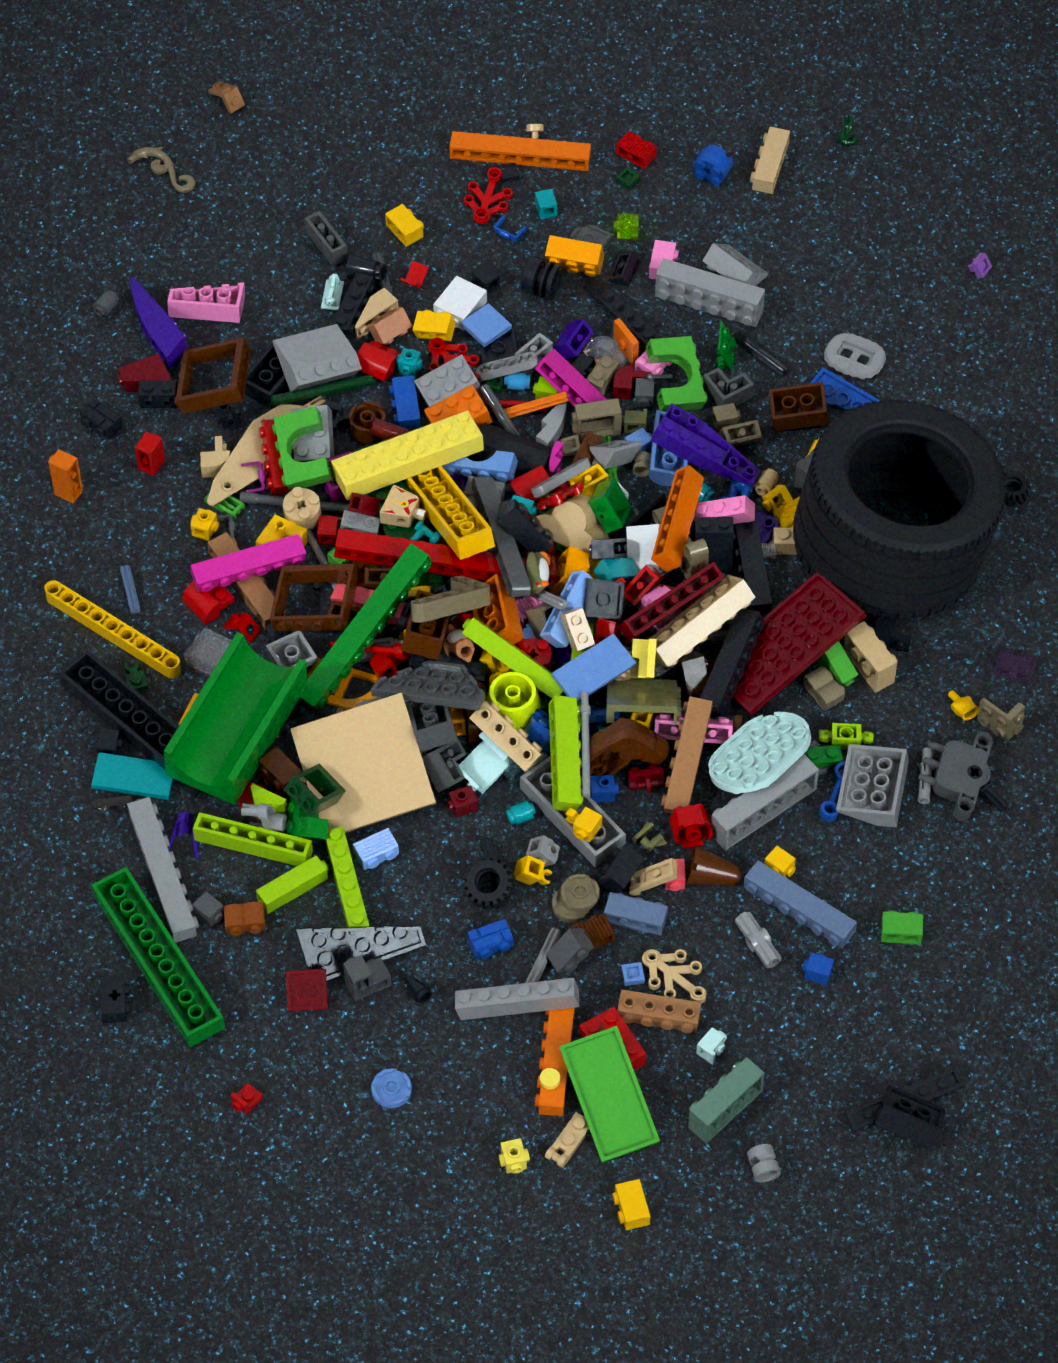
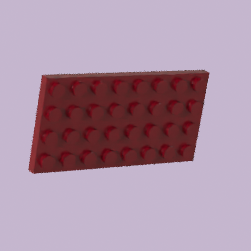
M816 572L763 618L765 621L764 629L759 634L757 645L753 648L751 659L744 669V676L740 679L737 692L732 698L752 716L866 618V613L828 579ZM717 658L708 665L709 668L706 669L708 676H710Z

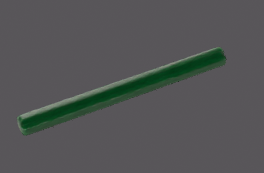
M372 375L361 376L273 395L270 397L273 406L372 385L374 384V379Z

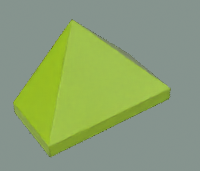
M252 783L250 787L254 805H260L261 803L270 804L276 813H285L288 810L287 799Z

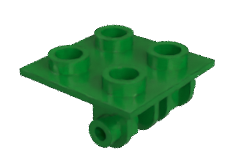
M720 321L716 365L720 369L729 367L733 371L736 341L731 337L728 327H725L723 322Z

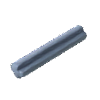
M129 565L121 566L120 570L131 614L140 613L141 610L131 568Z

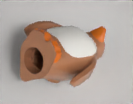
M451 623L448 624L446 640L443 642L445 654L449 655L450 652L458 658L470 662L474 653L473 643L475 642L462 634L464 630H458Z

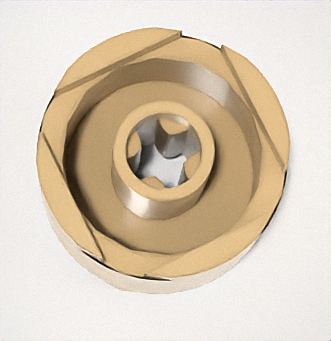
M293 488L283 500L285 519L306 529L315 528L319 523V516H321L319 496L310 489Z

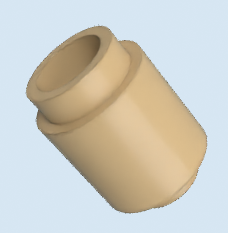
M773 469L763 471L754 484L756 492L764 496L774 489L778 483V473Z

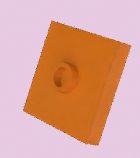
M618 318L614 320L613 343L630 365L635 366V361L639 355V342L624 322Z

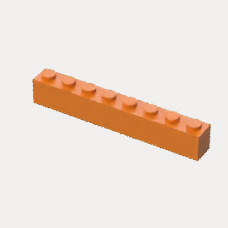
M452 131L449 147L450 159L504 164L515 162L516 165L580 171L589 170L591 144L456 131Z

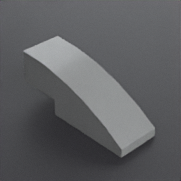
M567 402L556 405L542 419V430L536 435L537 443L551 448L554 447L564 429Z

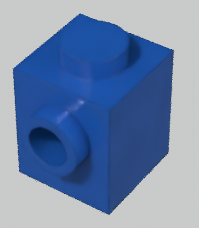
M614 775L590 776V790L593 801L595 803L615 802V794H619L618 782H614Z
M811 952L809 959H805L803 963L804 979L828 985L833 971L834 959L828 958L821 953L815 954Z

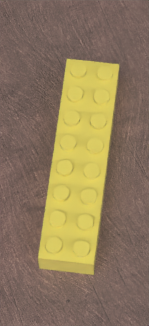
M467 410L331 460L333 476L348 501L351 498L352 492L364 495L483 451V435Z

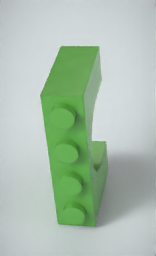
M692 336L650 339L645 347L649 364L675 363L685 371L688 383L682 387L661 388L656 396L659 410L667 412L671 403L684 411L701 410L707 402V393L703 389L704 379L700 375V362L696 358V344L692 341Z
M315 406L273 417L274 424L272 429L274 435H277L278 441L275 442V445L281 456L278 461L280 468L284 472V475H282L284 486H287L292 491L295 487L306 488L333 481L331 465L326 457L309 462H298L293 460L291 455L292 446L299 437L324 430L321 413Z

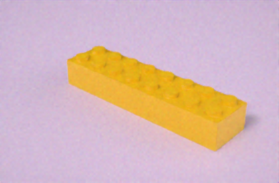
M442 466L404 479L408 491L419 497L420 508L427 510L428 519L460 560L495 547L491 527Z

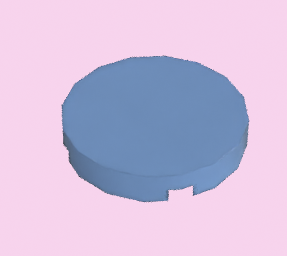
M393 1068L382 1070L377 1073L371 1084L372 1097L376 1103L383 1107H400L411 1096V1080L403 1071L400 1072Z

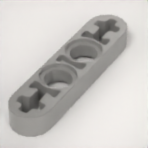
M527 352L484 363L476 369V373L480 380L484 381L532 369L538 365L540 360L535 352Z
M586 457L554 474L530 489L534 498H538L590 468L591 464Z

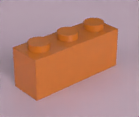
M58 449L54 455H51L48 461L54 494L74 503L83 491L78 458Z

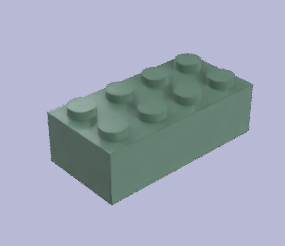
M747 1057L742 1062L738 1061L728 1075L724 1074L714 1088L710 1087L700 1101L697 1100L690 1106L688 1128L707 1144L763 1091L765 1073Z

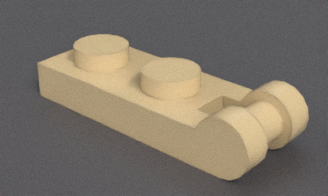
M670 858L636 871L629 881L631 883L629 894L637 896L642 891L677 879L676 860Z
M577 1112L573 1115L554 1144L547 1150L545 1154L546 1159L556 1161L557 1165L562 1168L567 1164L590 1131L584 1116ZM560 1150L564 1154L560 1155L557 1152Z

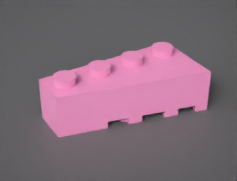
M244 282L238 283V286L222 284V287L211 288V285L201 289H195L194 287L170 289L167 301L168 315L175 318L240 323L245 301Z

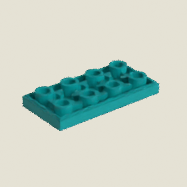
M99 752L91 788L169 800L173 778L167 776L165 770L153 760Z

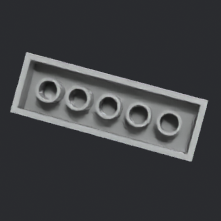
M663 258L656 273L655 296L679 305H685L712 315L727 318L728 320L756 327L764 310L765 289Z
M803 754L769 787L743 793L738 798L731 799L726 806L718 808L713 812L711 819L712 837L726 851L817 789L819 769Z
M551 756L520 777V789L595 868L603 863L617 847L620 849L626 844V834L591 797H583V803L576 811L578 814H581L583 809L588 807L601 814L602 827L590 843L578 839L573 834V824L565 820L567 817L565 813L567 811L553 810Z

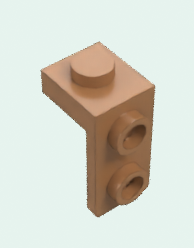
M217 82L208 90L209 94L222 97L229 113H233L245 105L237 86Z

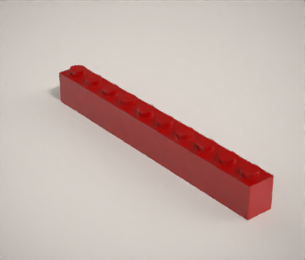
M338 528L334 558L393 567L412 543L430 556L432 562L430 569L427 571L428 573L453 577L465 576L478 581H487L496 573L502 576L495 554L491 552H480L460 560L450 546ZM521 557L523 565L525 566L526 558Z

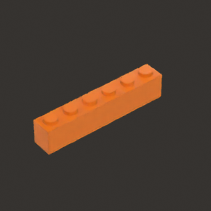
M690 465L680 468L675 472L651 560L666 572L680 567L682 563L684 545H686L702 489L704 477Z
M575 1008L549 1010L545 1013V1015H549V1019L544 1021L543 1033H547L546 1039H542L541 1051L545 1053L544 1058L540 1057L539 1069H556L560 1074V1084L555 1089H545L541 1086L540 1076H538L537 1088H540V1094H536L535 1106L539 1107V1114L563 1116L568 1071L559 1046L572 1041Z

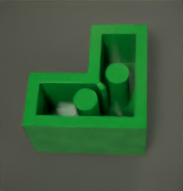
M290 798L286 834L308 840L327 839L329 820L320 819L319 813L309 817Z

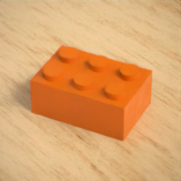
M473 385L424 410L429 424L467 410L479 429L485 423H492L489 411Z

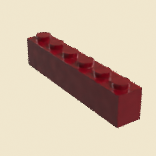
M712 562L618 626L628 642L632 641L719 583L724 578V575L715 562Z

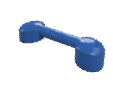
M846 761L838 763L835 767V787L830 800L823 802L820 806L819 816L824 821L833 822L838 817L839 813L836 812V803L839 798Z

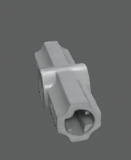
M745 911L735 919V923L745 936L747 946L752 952H756L766 968L775 967L781 961V956L771 943L769 933L764 927L761 928L751 912Z

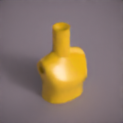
M953 690L948 693V696L954 701L951 704V709L958 717L967 721L977 716L979 707L974 704L970 696L960 697Z

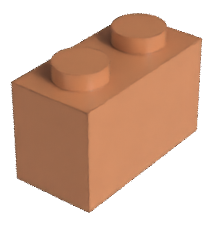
M395 307L367 324L376 342L388 345L394 341V337L406 334L408 332L407 329L411 328L412 324L404 308Z

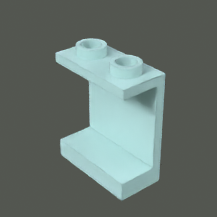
M484 732L479 735L483 741L460 765L458 764L464 777L469 781L467 785H471L474 792L478 790L482 794L514 762Z

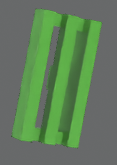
M209 494L204 498V500H205L206 503H207V499H208ZM229 496L226 500H222L212 506L223 514H231L233 520L236 518V514L239 515L241 513L240 510L245 508V504L233 496ZM226 500L236 505L237 507H234L233 505L229 504Z

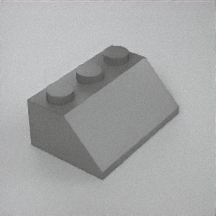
M713 243L703 259L709 270L717 271L721 276L753 286L759 284L769 274L728 244Z

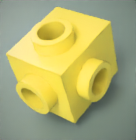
M521 1138L501 1142L499 1161L501 1167L505 1166L506 1173L512 1172L516 1174L527 1169V1161H530L528 1149L523 1148Z

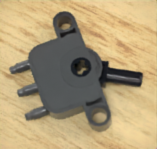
M979 732L972 745L956 740L949 741L946 745L929 741L927 745L929 748L942 753L939 761L931 758L923 759L924 764L936 768L934 777L919 774L918 779L931 784L936 795L955 801L953 816L958 821L969 819L975 807L977 796L981 797L984 795L1001 812L1009 806V803L992 788L994 782L990 779L991 771L986 764L992 745V737L986 732Z

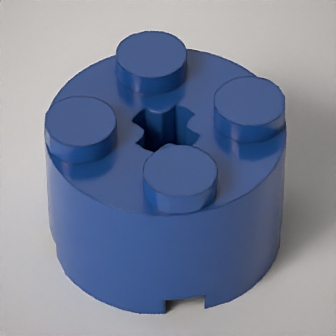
M712 144L708 145V147L704 146L693 163L694 175L700 180L706 179L712 185L719 186L731 170L734 161L731 156L728 158L725 155L726 151L721 147Z
M536 709L535 714H532L524 731L529 735L527 737L529 741H535L542 747V751L550 753L549 714H546L541 709Z

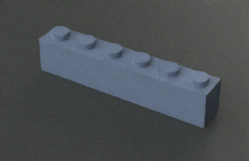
M759 860L744 877V887L748 892L758 895L767 904L774 905L783 914L790 915L799 924L806 925L816 935L825 937L834 946H839L843 949L856 932L857 922Z

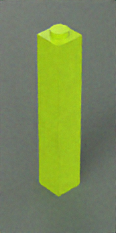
M468 618L463 624L462 628H464L462 634L513 671L527 675L533 681L535 687L546 695L553 698L554 695L560 696L563 693V690L551 676V671L478 618Z

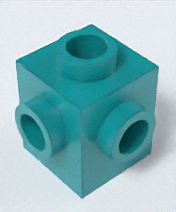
M403 348L401 354H398L396 358L398 375H414V379H416L419 370L423 366L421 352Z

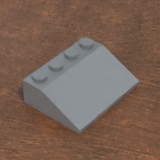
M337 324L272 341L290 392L354 376L362 369L356 351Z
M849 744L836 812L876 826L897 828L909 763L907 749Z

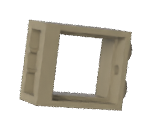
M619 399L576 404L575 412H572L573 434H578L579 438L584 437L587 431L593 434L597 433L599 437L606 435V437L607 435H621L622 412ZM611 416V419L581 423V420Z

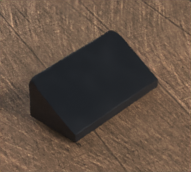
M634 252L618 255L608 279L610 283L630 286L639 264V259Z

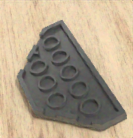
M431 660L422 662V666L415 669L409 667L397 671V675L387 678L383 676L378 678L371 689L372 696L386 698L402 693L405 701L477 711L486 699L484 691L478 687L476 680L472 675H469L464 665Z

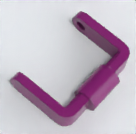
M259 461L241 464V467L258 465L259 468L258 475L261 488L245 490V492L264 491L267 478L266 472L263 470V464Z

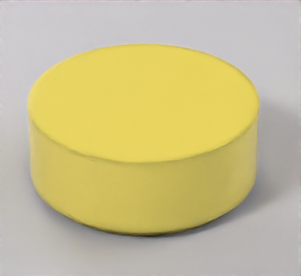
M554 1068L544 1069L540 1074L541 1086L548 1090L557 1088L560 1084L559 1072Z

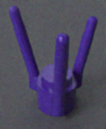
M188 812L178 814L177 822L174 823V829L169 839L170 846L167 848L170 851L178 830L180 837L183 833L191 830L195 858L199 859L198 844L194 840L193 827L195 823L193 822L192 814Z

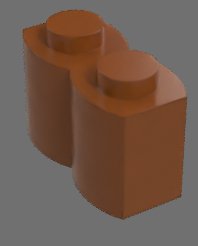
M249 902L224 906L226 934L239 936L245 932L258 934L266 930L264 903Z

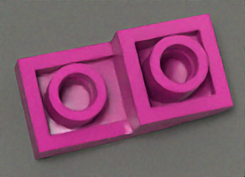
M558 440L550 455L549 477L562 470L560 466L564 451H562L563 443Z

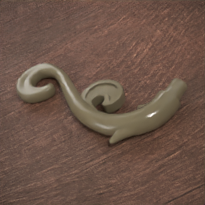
M163 147L139 148L127 158L129 164L142 158H159L151 162L152 172L160 175L168 171L173 187L180 193H188L195 187V180L190 175H181L178 178L179 181H186V185L181 186L177 184L174 164L171 158L161 150Z

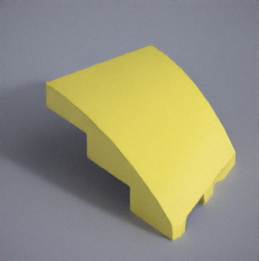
M633 639L632 658L636 661V666L631 668L630 679L654 678L657 639Z

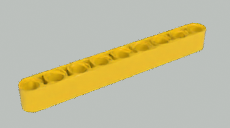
M52 580L45 584L44 589L49 604L170 679L180 676L181 664L177 655L60 582Z

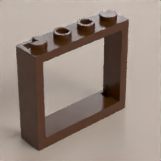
M244 337L184 350L183 358L181 359V370L179 371L177 395L175 397V405L180 408L182 414L244 400L251 352ZM235 356L230 386L189 395L194 365Z
M355 564L282 566L270 615V622L274 631L345 630L349 625L359 578ZM347 582L340 615L284 616L291 583Z

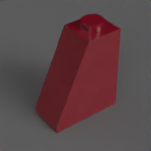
M159 354L118 368L119 375L117 380L126 392H139V381H172Z

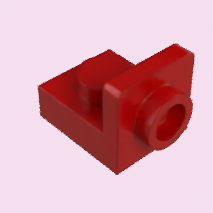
M247 1083L237 1094L233 1092L230 1095L231 1105L236 1111H242L248 1115L263 1099V1094Z

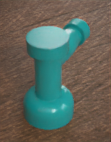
M420 520L414 528L416 530L414 536L409 540L418 541L425 534L430 538V543L437 544L442 537L438 531L434 533Z

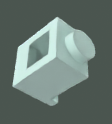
M712 1027L697 1044L696 1053L713 1065L716 1054L719 1056L725 1049L724 1043L727 1036L722 1031H717Z

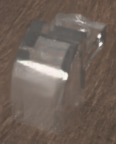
M607 336L592 338L583 350L587 356L594 358L596 363L599 362L603 355L619 362L618 369L622 368L628 360L618 349L620 344Z

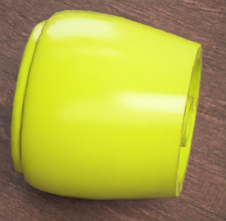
M507 672L499 675L493 680L486 697V701L489 703L493 701L500 707L499 712L503 716L508 715L515 722L513 725L517 729L525 730L532 714H535L536 709H541V700L533 681L527 675L519 672Z

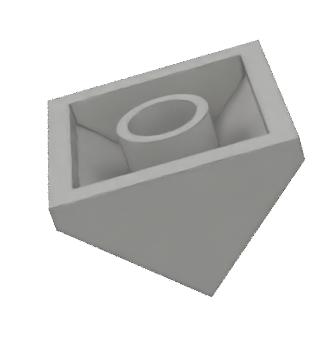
M615 440L590 446V451L601 466L607 469L631 463L639 451L642 441Z

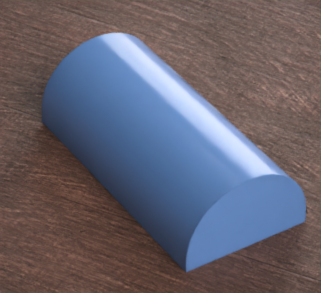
M656 411L653 434L666 412ZM652 442L649 477L656 484L672 486L676 470L687 466L688 461Z

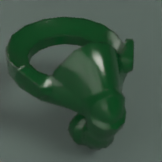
M851 115L846 117L842 131L837 134V138L844 146L853 145L858 141L856 137H851V140H848L853 127V116Z

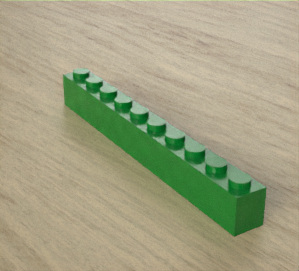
M412 543L408 546L307 679V687L299 700L316 712L327 705L330 695L339 689L343 678L349 676L352 666L361 660L362 653L373 644L377 633L383 631L387 620L395 615L399 604L407 599L408 592L412 587L414 588L418 585L421 575L430 569L432 560L427 553Z

